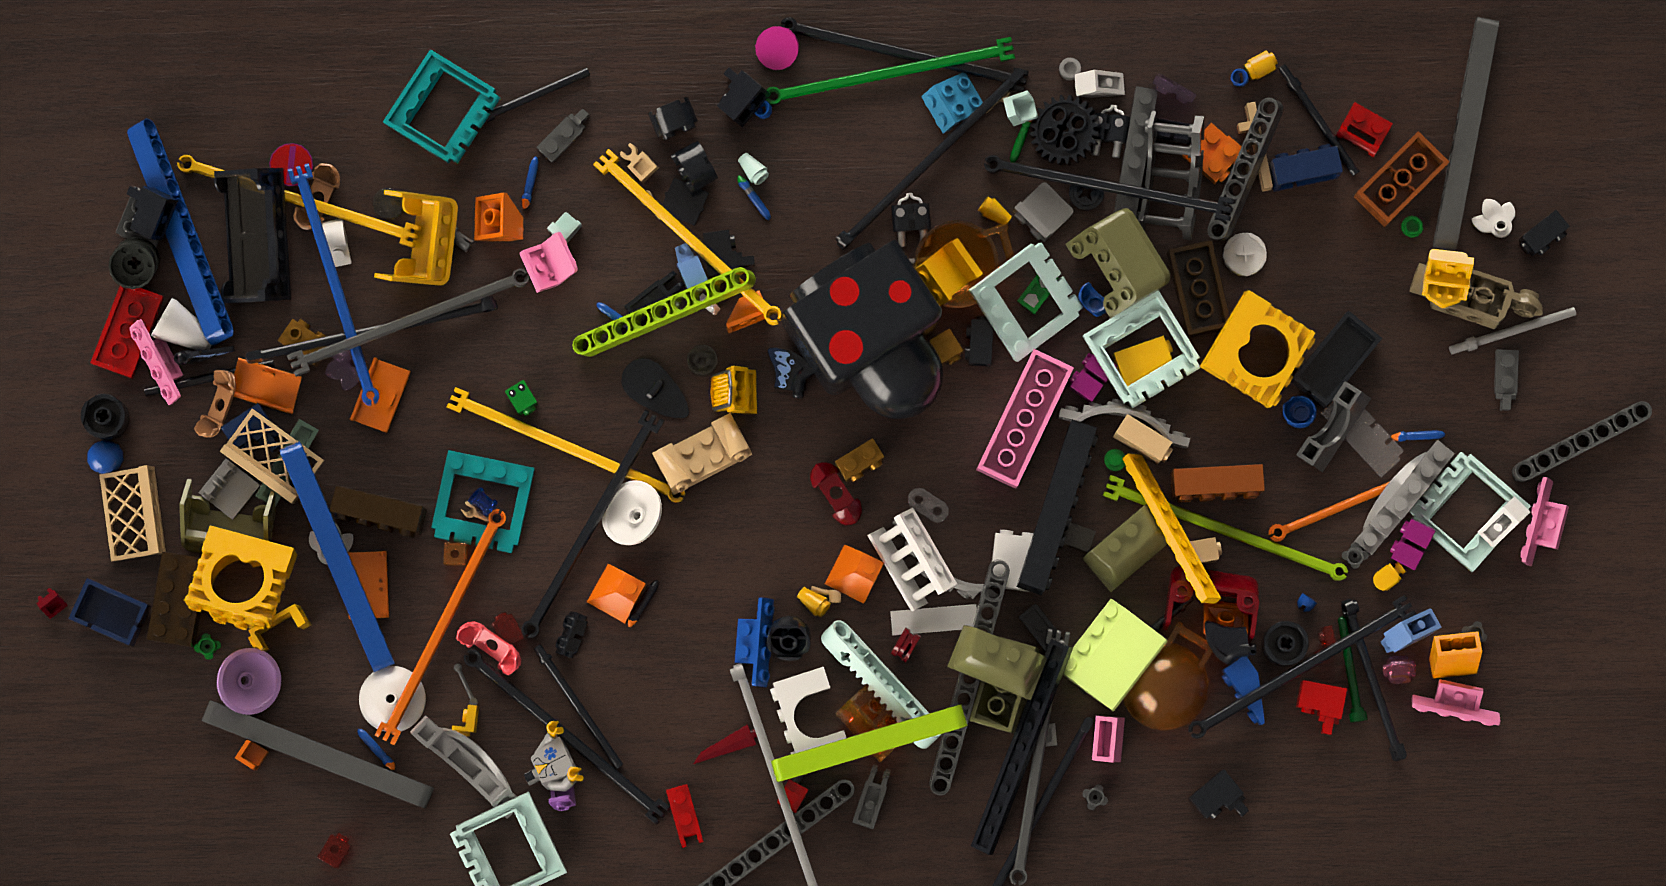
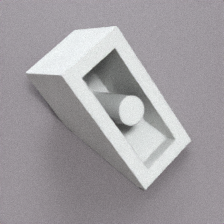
M1091 70L1075 74L1076 96L1095 98L1125 95L1123 73Z
M1514 496L1478 533L1494 548L1530 511Z

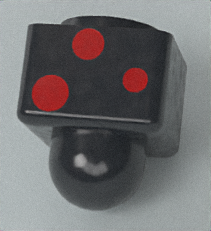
M896 239L877 251L870 242L859 246L814 274L789 295L793 305L783 312L782 326L828 394L838 395L853 386L871 410L881 416L892 419L914 417L924 412L934 403L943 384V366L938 352L928 337L936 330L942 315V309Z

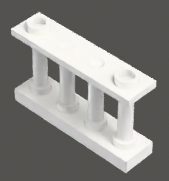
M911 508L894 517L897 525L886 531L882 527L867 536L882 562H884L886 569L911 612L928 604L925 596L934 590L939 595L956 586L957 582L914 508ZM902 532L909 544L897 550L891 539ZM914 552L920 563L909 570L902 558ZM925 571L931 582L920 589L914 577Z

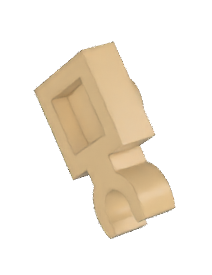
M629 143L628 146L632 149V153L626 155L621 151L620 155L625 160L631 161L627 167L644 183L659 167L645 152L642 151L638 155L637 147Z

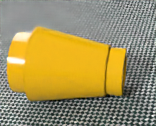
M989 196L978 209L982 213L981 216L1004 227L1012 217L995 198L991 199Z
M803 587L797 595V598L814 616L822 617L831 605L827 601L828 598L806 587Z

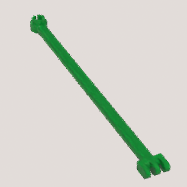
M1012 38L996 39L997 46L783 89L770 87L767 91L770 95L776 93L778 98L774 101L767 98L766 101L770 105H777L784 99L998 56L1000 57V62L1016 59L1015 54L1006 55L1005 53L1013 51V45L1004 47V44L1012 42Z

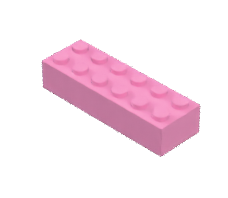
M1033 349L977 467V471L1010 487L1017 488L1074 367Z

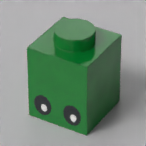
M524 380L505 390L520 416L522 414L527 416L536 410L535 406L538 405V402Z

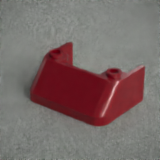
M1182 566L1175 567L1170 574L1163 630H1167L1171 623L1173 602L1186 603L1191 599L1193 591L1195 592L1191 583L1186 579ZM1205 569L1219 595L1237 598L1236 605L1238 609L1245 614H1250L1248 623V644H1250L1255 636L1259 607L1257 581L1250 576Z

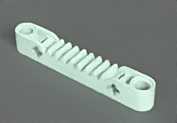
M841 620L834 621L823 632L821 640L824 646L842 665L851 666L850 671L856 670V678L862 677V684L869 685L868 691L874 690V697L881 698L880 704H887L886 710L893 711L892 717H897V723L930 714L845 622ZM941 734L916 741L914 744L922 749H926Z

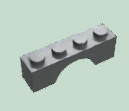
M1345 381L1333 398V411L1328 422L1317 434L1306 439L1297 456L1323 472L1371 398Z

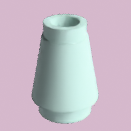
M748 153L743 154L738 159L751 183L759 185L768 178L767 167Z

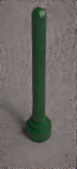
M1343 616L1338 618L1341 639L1349 634L1347 620ZM1350 646L1343 650L1352 703L1349 718L1350 723L1366 721L1368 717L1367 711H1364V707H1361Z

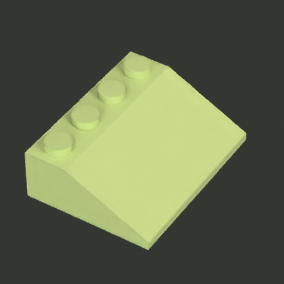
M1110 599L1073 647L1063 675L1109 709L1115 711L1168 641L1126 608Z

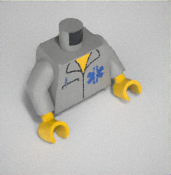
M551 721L547 724V734L534 752V755L531 756L535 769L525 773L524 776L529 786L541 781L547 790L566 792L577 781H583L584 777L579 774L581 768L575 766L566 743L560 736L557 737V734L564 732L563 727H557L558 721Z

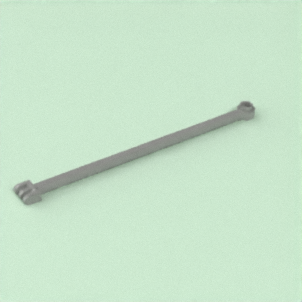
M742 663L734 665L730 672L733 681H738L807 884L808 886H818L782 781H776L771 764L774 756Z

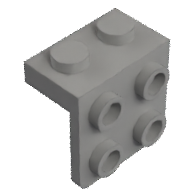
M1044 182L1023 202L1020 201L1014 207L1013 212L1015 213L1014 217L1022 225L1025 223L1031 229L1029 232L1037 240L1041 239L1045 242L1072 216L1073 209Z

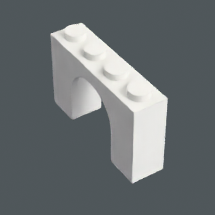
M824 667L773 683L774 688L770 689L774 702L779 701L781 709L777 710L780 722L786 723L788 730L784 731L787 744L792 743L794 752H791V754L846 738L844 730L821 738H811L801 733L794 721L796 706L803 698L830 689Z

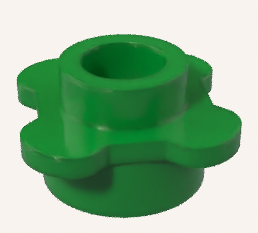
M205 633L198 644L194 646V650L197 653L203 654L205 659L211 660L214 657L215 651L221 648V643L213 640L210 634Z

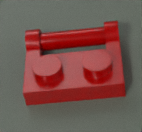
M1354 102L1335 136L1340 139L1344 138L1369 152L1368 155L1374 158L1393 123ZM1348 126L1374 139V144L1372 145L1347 131Z

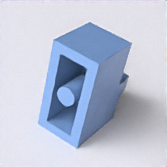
M685 243L675 247L678 260L677 267L686 288L688 289L707 281V276L698 256H694L688 244Z
M1430 608L1401 621L1383 633L1385 638L1381 641V644L1384 646L1386 653L1391 651L1395 653L1428 637L1442 627Z

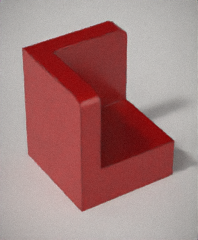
M789 779L784 789L792 812L796 813L809 789Z

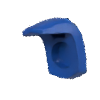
M1089 282L1085 283L1078 294L1080 303L1094 316H1102L1106 313L1103 306L1104 297Z

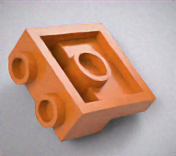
M1210 123L1205 129V138L1201 140V150H1204L1202 174L1215 185L1218 180L1222 183L1230 174L1228 169L1235 164L1242 146L1229 135L1226 136L1213 123ZM1182 155L1191 164V158H1188V155Z

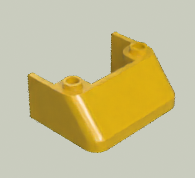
M384 190L386 195L403 197V210L407 214L416 215L415 225L420 226L421 230L420 232L414 231V234L419 236L417 240L413 239L416 245L415 248H412L411 259L402 258L398 260L394 267V275L375 273L374 277L396 282L429 285L446 284L450 278L458 213L456 201L447 197Z

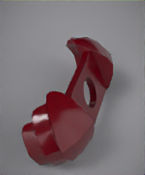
M829 462L817 463L810 473L813 488L819 487L835 510L833 518L840 524L851 525L857 523L862 514L860 500L858 498L853 499L837 475L840 470ZM834 486L840 487L843 491L839 499H833L830 496V489Z

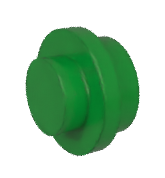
M1408 216L1402 221L1401 230L1405 236L1415 238L1422 233L1423 222L1417 216Z
M1119 449L1108 451L1104 457L1106 467L1111 471L1121 470L1125 466L1123 461L1125 454Z

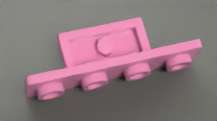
M141 319L137 320L129 328L131 337L137 343L141 356L151 371V376L156 380L161 390L162 397L168 405H171L181 397L174 380L180 379L183 373L179 365L174 361V356L167 342L159 339L152 340Z
M1543 477L1542 482L1538 484L1537 502L1533 504L1531 511L1533 516L1532 522L1527 527L1526 545L1521 550L1522 562L1529 566L1533 564L1537 545L1553 549L1559 548L1569 509L1567 505L1548 502L1553 481L1548 477Z
M1439 679L1434 699L1412 695V707L1418 711H1432L1444 717L1456 716L1464 721L1475 720L1487 726L1500 725V713L1479 708L1483 696V688Z

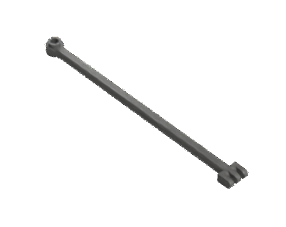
M522 268L516 269L512 276L304 355L302 350L287 355L288 360L298 359L290 365L292 369L301 366V369L294 371L296 377L310 372L308 365L510 287H524L529 281V275L525 277L528 272ZM521 276L524 278V281L518 282L516 277Z
M1048 628L1045 644H1049L1050 640L1053 639L1068 645L1070 632L1066 631L1064 640H1061V630H1057L1056 637L1051 638L1053 629ZM1052 704L1033 751L1015 866L1009 875L1010 881L1016 885L1014 874L1017 872L1022 874V879L1018 881V886L1023 885L1028 877L1025 868Z

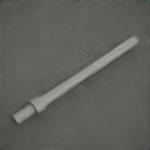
M1572 307L1477 338L1473 336L1465 339L1464 342L1449 346V351L1452 355L1465 350H1476L1478 346L1575 316L1576 310Z

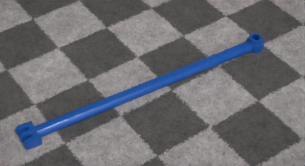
M309 163L304 164L306 171L304 174L300 166L296 167L297 176H294L292 168L287 169L291 184H298L346 339L356 336V330L308 180L313 179ZM361 346L350 349L363 390L362 401L365 405L371 406V399H368L366 395L368 392H372L375 394L373 402L376 405L379 401V392L373 387Z

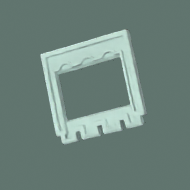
M1038 243L1035 246L1034 244H1029L969 289L974 300L1016 362L1020 361L1032 352L1033 349H1036L1079 317L1078 311L1083 308L1075 294L1067 297L1073 290L1065 278L1062 276L1056 280L1061 272L1053 259L1044 261L1050 255L1042 243ZM1028 261L1062 311L1061 314L1029 338L995 289L996 285Z
M1159 290L1083 335L1084 340L1122 402H1128L1132 409L1146 401L1142 394L1143 392L1146 393L1148 398H1151L1165 390L1161 381H1164L1167 387H1170L1183 379L1180 370H1183L1186 376L1200 369V365L1197 362L1200 358ZM1160 316L1183 354L1127 386L1105 351V348Z
M1460 452L1450 463L1456 471L1454 472L1451 468L1447 467L1436 479L1442 485L1441 488L1432 483L1422 495V498L1427 503L1424 504L1421 500H1418L1409 512L1414 516V519L1434 528L1436 532L1433 539L1468 570L1473 572L1494 548L1477 533L1463 549L1430 520L1472 472L1506 500L1498 511L1514 496L1527 509L1531 506L1474 456L1470 454L1467 457Z
M529 792L456 825L457 830L450 833L456 848L463 845L466 847L459 851L465 867L475 866L474 869L468 871L475 886L500 885L474 830L512 812L515 813L542 871L510 886H539L567 873Z

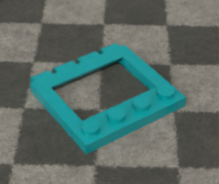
M430 49L385 117L383 123L445 162L450 163L452 160L458 164L466 152L460 146L463 144L469 147L478 134L476 130L472 129L473 126L481 129L490 115L485 111V108L493 111L501 98L495 94V88ZM443 72L480 93L445 147L409 126Z
M448 450L431 527L435 529L434 537L450 540L451 533L453 532L455 533L454 542L471 545L473 537H476L475 546H477L487 525L446 517L455 474L519 487L510 530L498 528L488 549H493L494 542L496 541L498 542V551L512 553L514 545H519L535 468Z

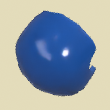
M1292 396L1283 405V417L1287 424L1294 428H1306L1317 416L1314 402L1306 396Z
M98 441L87 452V462L93 471L100 474L117 471L123 462V451L118 444L112 441Z

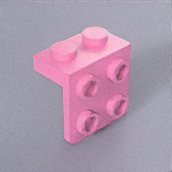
M561 232L553 234L542 244L522 250L519 253L537 293L560 285L578 270L576 261L572 257L567 241Z

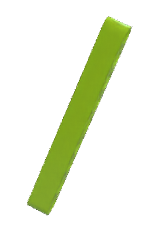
M741 267L730 270L577 336L572 344L573 350L577 354L587 357L599 354L752 288L756 281L755 275L750 270ZM745 273L747 276L746 281L740 284L739 278ZM726 282V290L720 292L719 287L721 283ZM706 290L707 296L701 301L700 294ZM686 299L687 305L684 309H681L680 302ZM666 307L667 314L662 318L660 312ZM647 316V323L642 326L641 319ZM627 324L628 330L625 334H622L621 328ZM607 332L608 340L603 343L602 335ZM585 341H588V349L583 351L582 345Z
M960 704L771 760L776 781L780 782L968 725L962 705Z

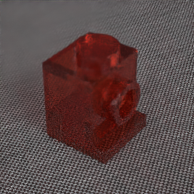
M337 833V835L331 834L317 858L339 869L352 847L348 843L349 838L340 833ZM333 845L339 847V851L336 854L331 851Z

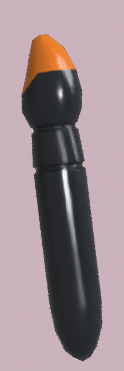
M658 580L653 581L649 585L634 612L629 616L628 627H632L640 619V615L658 588Z

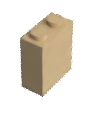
M1128 414L1113 438L1156 465L1160 461L1165 463L1173 451L1170 448L1172 441Z

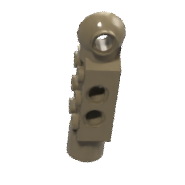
M1418 264L1409 292L1424 296L1422 295L1426 270L1425 264ZM1472 269L1466 301L1462 300L1460 303L1446 308H1441L1430 301L1431 309L1492 329L1497 328L1501 324L1509 308L1513 309L1516 314L1528 318L1543 314V307L1538 300V293L1528 289H1522L1520 293L1514 292L1512 282Z

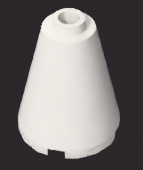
M172 298L151 336L155 339L194 350L210 349L212 345L206 340L199 320L177 300Z

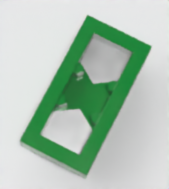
M1038 274L1017 300L1018 304L1033 315H1035L1050 295Z

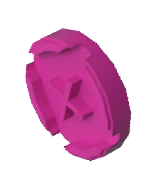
M772 26L765 29L759 35L755 45L756 55L765 67L773 70H782L789 67L797 59L799 42L795 34L788 28Z

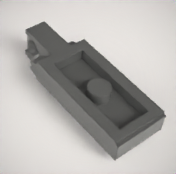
M584 109L580 110L575 116L571 113L536 148L551 163H554L583 133V130L586 128L583 123L590 117Z
M1497 349L1495 351L1494 394L1495 399H1500V411L1511 410V400H1516L1519 350Z

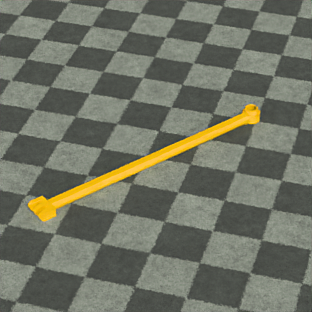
M610 149L606 151V154L610 157L609 160L603 155L599 158L604 163L603 166L597 161L593 164L604 176L610 172L720 275L731 270L617 165L620 161L619 158ZM739 278L740 284H743L744 281ZM752 288L741 292L745 298L764 314L768 324H779L778 321L782 320V313L778 307L770 306ZM772 314H777L778 321L776 319L771 320L770 316Z
M183 155L179 158L184 164L191 162L190 168L186 169L183 164L177 162L178 168L183 173L195 172L214 178V171H224L196 162L190 155ZM237 176L239 187L265 195L264 191H258L257 185L253 180L244 176ZM285 190L286 202L305 207L300 194ZM314 199L318 212L401 238L400 244L415 248L416 244L408 241V238L417 240L419 235L411 233V229L420 232V226L406 222L405 227H401Z
M455 387L454 392L461 394V397L458 398L451 395L450 400L457 402V406L450 403L447 404V408L460 414L463 409H466L615 473L620 466V463L468 399L470 393ZM630 469L625 477L631 481H642L651 485L657 492L668 496L674 503H679L683 500L682 497H673L668 484L634 469ZM685 491L681 492V496H685Z

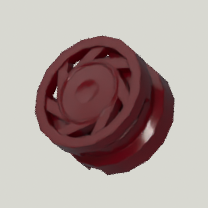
M908 628L904 629L891 652V655H898L905 663L921 637L917 633L915 635L910 633L911 630Z

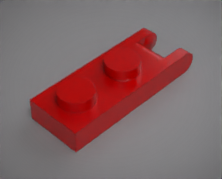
M688 784L667 789V796L682 848L686 847L684 838L697 835L699 843L704 842Z

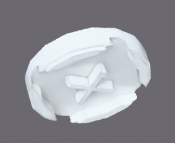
M1252 233L1235 234L1227 241L1223 249V259L1226 267L1238 276L1247 277L1254 275L1262 269L1266 262L1267 252L1265 244L1258 236Z

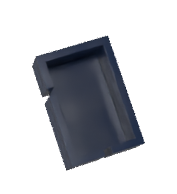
M1331 144L1321 145L1315 151H1310L1309 148L1296 151L1297 154L1288 156V153L1277 154L1269 164L1273 192L1293 188L1292 182H1296L1297 187L1338 179L1343 172L1338 147H1331Z
M87 578L68 619L134 647L142 629L138 625L139 623H145L152 606Z

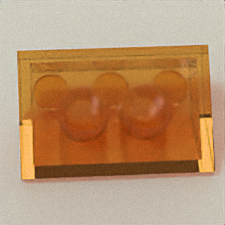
M868 684L835 713L854 735L897 723V717H892L893 711L886 710L887 704H880L881 698L874 697V690L868 691ZM897 747L873 755L881 762Z

